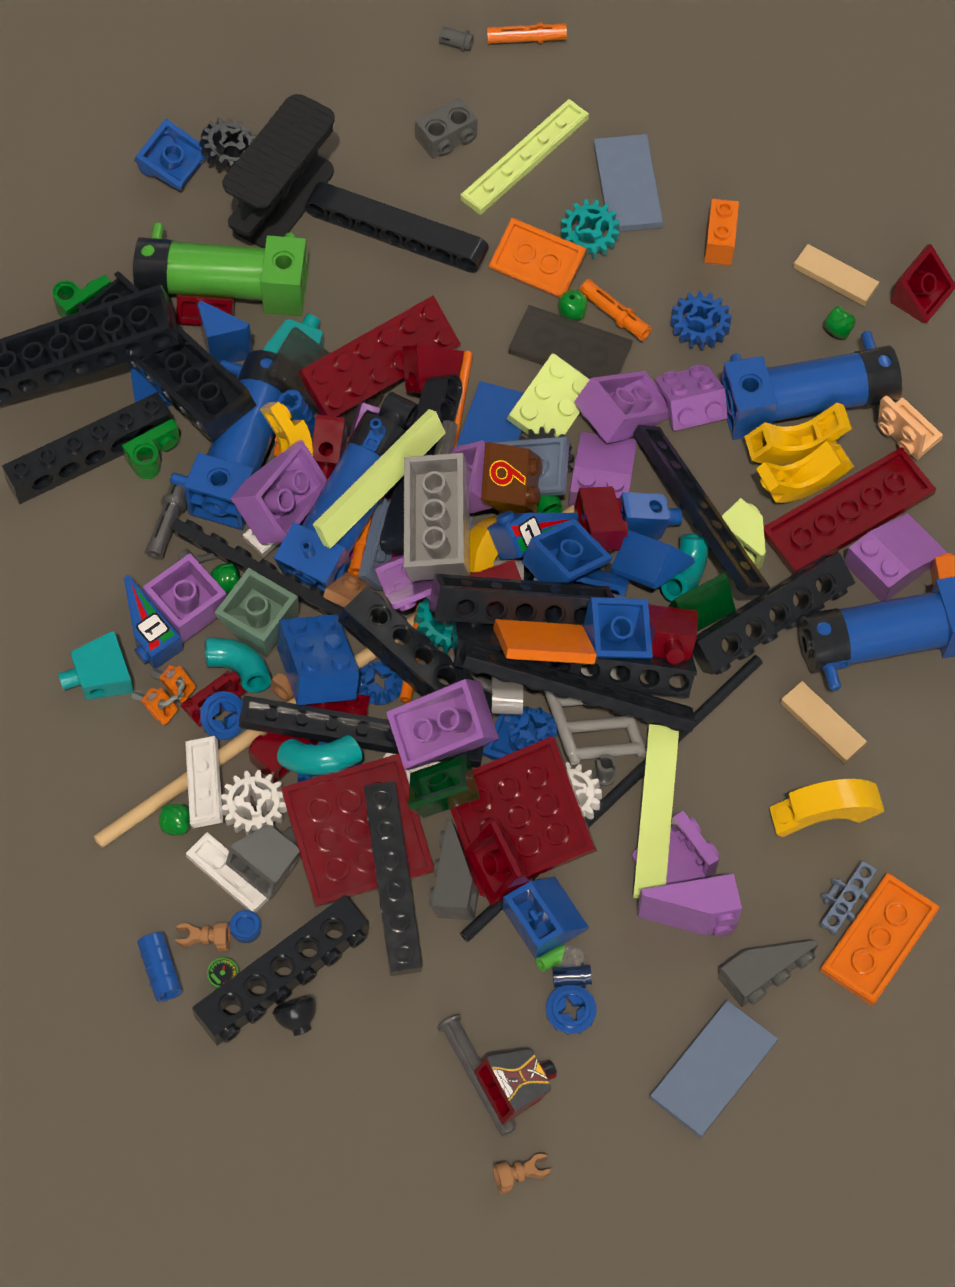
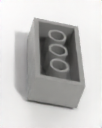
M463 453L404 457V568L411 581L434 579V574L470 575L469 466Z

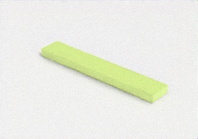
M568 99L461 194L460 200L479 215L483 214L588 120L589 113Z
M428 409L313 523L324 546L332 548L404 476V457L424 456L446 434L436 411Z
M649 724L633 891V898L637 899L640 897L641 889L666 885L679 731L672 730L667 726Z

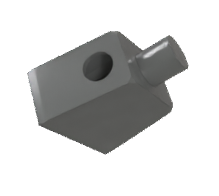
M265 825L237 841L229 849L226 865L269 900L273 898L292 873L300 855L292 827H288L283 833H280L273 826Z

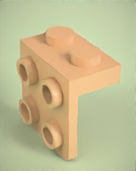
M887 395L881 399L877 421L878 427L886 436L894 438L898 442L899 447H902L908 455L911 454L918 460L942 440L943 434L903 397L896 403Z

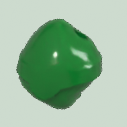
M573 289L563 293L558 300L560 314L569 321L583 319L587 309V299L584 293Z
M836 306L824 321L825 329L839 339H846L855 326V316L851 315L841 306Z
M232 563L216 566L210 575L227 595L240 579L238 569Z
M184 804L164 805L158 819L162 832L170 836L186 834L191 826L189 808Z

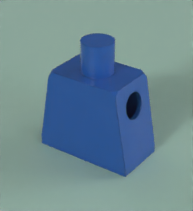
M622 492L620 496L622 504L621 516L623 520L627 521L628 530L659 540L662 538L667 526L681 525L682 523L681 509L668 508L666 497L663 494Z

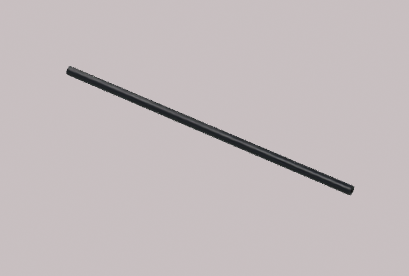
M754 655L694 712L696 720L694 728L763 664L757 655ZM684 730L679 731L678 743L682 741L690 732ZM646 758L600 800V809L593 810L594 818L592 820L585 816L589 828L644 777ZM538 876L531 878L532 881H534ZM503 901L492 906L489 905L460 932L461 937L466 942L475 937L503 910Z

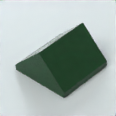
M725 572L674 598L668 606L697 610V631L736 611L729 579Z
M467 753L410 773L408 806L410 810L423 818L480 799Z

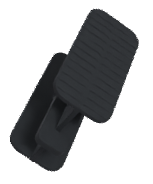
M301 94L289 96L224 176L222 181L224 191L239 199V206L228 219V226L235 234L261 248L266 247L267 235L285 237V234L292 230L304 212H306L305 204L318 182L328 183L334 174L333 164L318 155L319 148L333 132L335 115L330 108Z

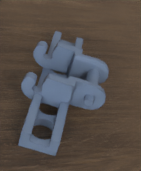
M862 861L847 885L841 879L833 878L831 880L832 888L828 894L823 893L821 898L825 904H830L832 908L822 921L820 927L823 929L824 927L827 928L835 936L847 916L849 921H854L855 915L851 910L860 896H862L861 899L863 901H867L869 898L865 889L876 874V868ZM863 868L871 872L868 878H863L860 875ZM855 880L862 882L861 888L853 884ZM839 889L842 893L836 900L833 897ZM849 892L855 896V900L847 902L843 895ZM832 916L839 920L836 926L828 924Z

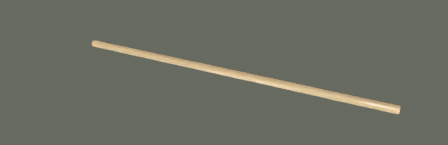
M571 505L561 513H576L575 506ZM498 556V557H496L495 560H513V559H500V557ZM415 614L407 619L412 627ZM393 638L396 643L401 642L400 639ZM367 647L354 655L359 670L360 667L366 666L369 661L378 658ZM292 698L287 703L296 704L295 698ZM247 729L218 749L219 767L248 748L257 736H264L267 732ZM187 771L95 834L93 837L98 845L104 848L188 789Z

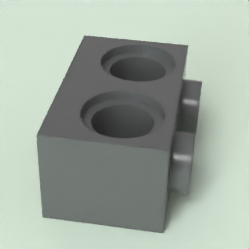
M459 97L415 120V138L429 156L434 159L449 153L453 148L462 143L470 142L477 136L478 119Z

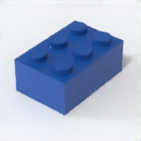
M338 615L295 617L279 620L277 650L297 705L355 700L357 697L359 669L342 625L338 622Z

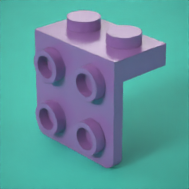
M694 365L690 369L679 372L668 371L655 378L657 387L668 401L670 427L673 431L728 419L725 388L708 366Z
M404 554L374 566L386 599L393 609L399 608L400 611H404L414 607L417 600L424 597L430 599L433 579L411 581L404 568Z
M684 811L673 816L666 885L708 878L716 873L719 862V853L712 842H706L700 834L701 829L697 821L692 817L688 818ZM637 849L632 854V859L635 862V864L637 858Z

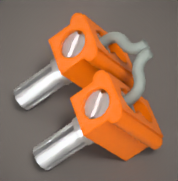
M169 665L165 671L153 668V671H150V676L163 683L171 693V698L162 688L159 690L150 688L147 693L138 690L132 693V699L141 702L154 719L162 725H166L178 711V707L173 701L179 700L183 703L196 688L195 683L181 666L174 667Z

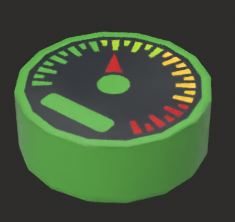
M228 958L214 960L207 970L210 985L214 989L219 988L239 973L238 967L234 961Z

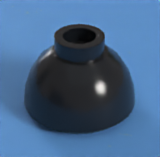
M305 995L291 999L276 1006L272 1014L282 1027L292 1030L294 1036L307 1033L312 1030L310 1023L316 1012L315 998Z

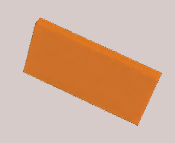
M887 872L825 961L820 972L871 1006H874L938 912L940 906Z

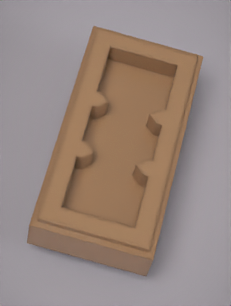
M347 572L326 587L323 597L344 608L366 586L371 590L373 588L360 578L352 576Z

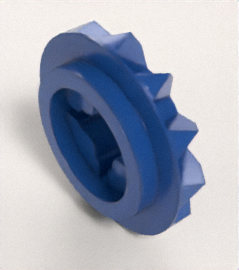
M382 660L377 662L369 661L366 666L360 667L357 692L359 695L370 696L369 703L388 704L400 695L403 679ZM376 673L381 679L387 678L384 680V690L378 683L372 684L375 682L374 677Z
M227 691L215 692L205 698L206 701L199 708L201 712L199 722L202 724L204 732L220 740L236 736L242 730V728L238 727L242 700L237 695ZM220 706L223 711L232 712L224 717L223 724L221 720L212 718L219 713Z
M527 706L523 710V715L515 714L509 721V738L518 749H523L554 736L556 738L557 723H555L552 714L543 711L541 707L536 709ZM530 720H532L535 727H541L537 730L536 739H534V735H532L530 730L525 731Z
M564 985L557 988L551 993L546 1003L547 1020L550 1021L555 1030L564 1032L566 1035L581 1034L588 1027H591L596 1017L597 1007L593 996L585 988L578 985ZM566 999L568 1003H571L572 1007H580L576 1011V1021L571 1018L570 1014H562L566 1010Z

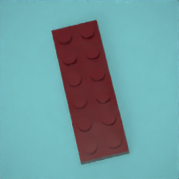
M433 295L297 373L321 415L336 417L405 377L403 346L420 345L454 349L461 345Z
M900 447L765 525L764 538L792 574H794L822 555L841 550L871 530L882 526L933 496L936 488L906 451Z

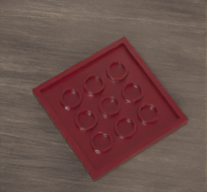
M554 736L473 769L480 799L450 809L464 850L470 846L490 822L496 821L507 829L531 878L597 851ZM471 867L480 896L486 897Z
M400 754L281 787V793L296 844L300 851L301 861L315 908L336 902L344 895L350 898L378 889L364 798V785L395 781L409 880L434 873V865L419 816L410 810L408 806L409 783Z

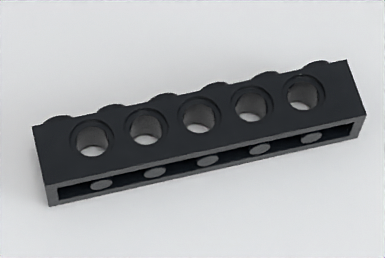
M156 392L2 465L7 484L20 505L124 455L123 444L172 419L171 412L160 394Z
M840 552L822 555L770 588L764 596L759 595L699 633L692 654L702 672L718 675L727 671L731 667L730 663L735 659L739 658L741 660L752 655L755 652L754 647L760 643L763 645L770 643L778 638L777 633L782 629L786 628L788 630L797 626L802 614L818 612L825 607L824 603L829 599L835 600L847 594V588L856 582ZM818 579H820L822 582V589L820 592L816 587V582ZM795 593L799 597V603L797 606H795L793 603V596ZM772 608L776 612V617L773 622L771 621L769 616L770 610ZM748 623L752 626V634L750 636L746 634ZM725 637L729 642L726 652L722 648V641Z
M434 574L428 606L433 619L445 624L467 622L470 625L480 626L482 624H494L495 619L583 625L588 602L591 597H615L609 586ZM468 599L467 602L463 604H458L460 601ZM498 601L495 605L488 606L491 602ZM527 603L524 607L517 608L519 605ZM550 606H555L554 608H552V609H550V610H546V609L549 608ZM579 608H584L583 610L576 612V610H578Z
M368 586L343 608L338 622L422 697L464 679L474 680L468 672L462 671L459 667H454V663L447 653L439 651L430 643L429 638L423 632L417 631L412 627L402 613L394 611L379 593L373 592ZM371 619L379 620L382 625L375 624ZM393 638L400 639L404 645L396 643ZM415 658L424 660L427 665L418 663ZM438 678L445 679L449 685L442 684ZM484 691L493 719L496 714H492V693Z
M395 781L364 785V798L390 976L421 972L422 961Z
M346 895L342 896L192 1007L194 1017L217 1046L223 1041L225 1043L232 1041L240 1033L239 1029L247 1023L253 1024L259 1021L265 1015L267 1008L274 1003L277 1005L283 1003L290 997L291 991L298 985H307L316 977V972L325 965L330 967L338 962L342 957L341 953L350 947L356 948L361 945L369 933L368 922ZM332 930L342 933L335 940L326 937V934ZM305 949H313L317 952L312 958H304L300 955ZM282 967H287L291 970V973L286 977H279L275 974ZM256 986H262L266 989L265 993L260 996H253L250 994V991ZM230 1005L240 1007V1011L235 1015L224 1013V1010Z

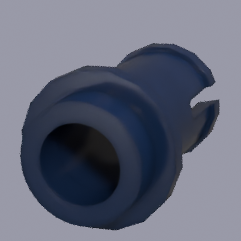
M581 963V966L553 967L554 988L564 985H583V988H586V985L592 984L591 965L584 966V963Z

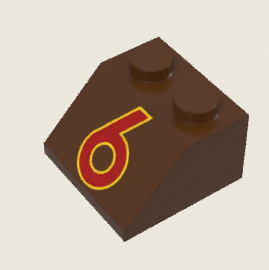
M485 442L481 500L501 513L513 511V514L537 513V504H539L541 499L538 483L543 469L540 456L527 448Z

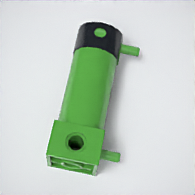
M156 222L153 224L151 238L138 237L133 258V283L140 291L161 284L167 295L191 294L263 301L264 314L303 316L309 272L306 238H296V235L291 232L286 233L285 237L267 235L265 248L178 242L162 239L164 225Z

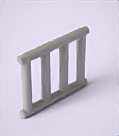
M588 665L582 666L581 672L586 676H592L587 671ZM614 667L611 670V677L616 680H621V678L616 674L617 667ZM544 690L570 765H577L581 760L596 759L603 754H610L613 757L636 754L639 759L646 757L645 743L635 716L624 714L620 717L567 721L563 706L586 704L570 697L560 698L552 692ZM626 728L631 743L577 748L572 733Z

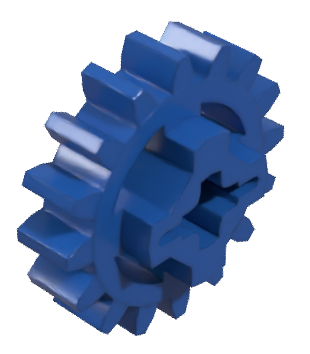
M698 291L697 297L687 293L686 301L682 298L678 299L677 306H673L670 325L674 326V335L680 334L679 341L681 343L688 340L690 341L689 347L692 348L697 343L700 349H704L706 343H709L713 348L715 347L716 340L724 341L725 334H729L732 315L728 314V305L721 306L723 300L721 297L713 300V293L703 297L702 292Z

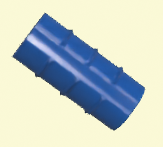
M287 390L280 395L278 402L285 405L290 411L291 421L304 420L312 438L316 420L313 412L309 409L308 404H306L304 397L301 396L299 391Z
M155 932L141 937L137 941L141 953L140 957L143 959L145 971L150 981L149 985L152 987L155 1000L163 1002L181 995L182 989L164 934L162 932Z

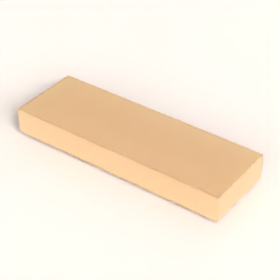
M807 244L794 262L793 268L864 307L879 286V281L810 244Z
M803 681L781 699L780 704L844 764L866 746L867 741Z

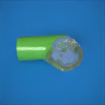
M559 945L537 957L535 961L539 970L545 972L555 965L562 967L580 966L584 961V953L578 948Z

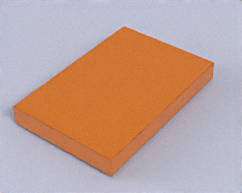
M511 217L488 267L490 270L559 298L570 289L587 253V249Z
M495 619L493 629L507 659L595 664L597 653L583 625Z

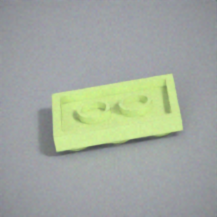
M552 353L506 419L528 435L529 429L538 434L541 426L544 427L546 433H549L554 428L556 430V437L561 434L565 435L581 412L574 401L590 379Z

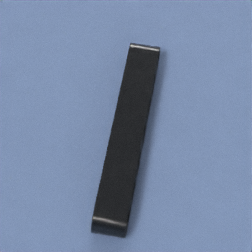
M318 182L305 204V210L317 219L470 273L478 271L489 249L487 242L478 236L325 182Z
M441 375L426 379L413 424L428 409L436 411L441 423L444 420L454 422L463 390L462 382L458 375ZM437 443L424 456L434 455ZM404 476L395 484L380 535V547L386 555L404 554Z

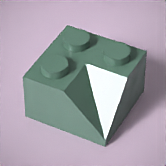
M248 568L214 613L240 642L249 645L255 651L267 657L277 643L279 620L292 619L299 614L298 596Z

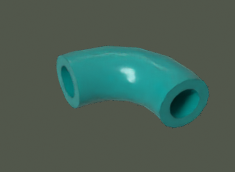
M690 533L680 536L679 550L693 557L695 563L661 585L663 595L670 601L697 587L703 577L709 547L702 534Z
M205 638L204 654L207 668L221 667L235 671L241 679L242 687L248 692H261L270 686V672L263 657L249 645L229 638Z
M345 735L340 739L320 745H308L297 739H289L280 746L277 760L282 767L301 775H326L337 773L361 762L362 752L358 743L350 735Z

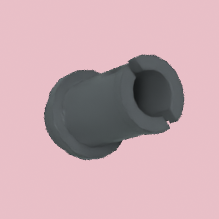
M443 26L439 36L441 37L439 43L460 47L461 51L471 50L474 42V34H470L469 30L462 32Z
M603 754L599 757L600 760H597V766L593 770V778L599 779V785L609 786L617 778V771L615 769L616 759L610 754Z

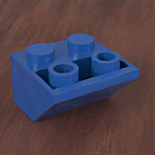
M556 877L530 881L503 898V911L535 959L589 929V926Z

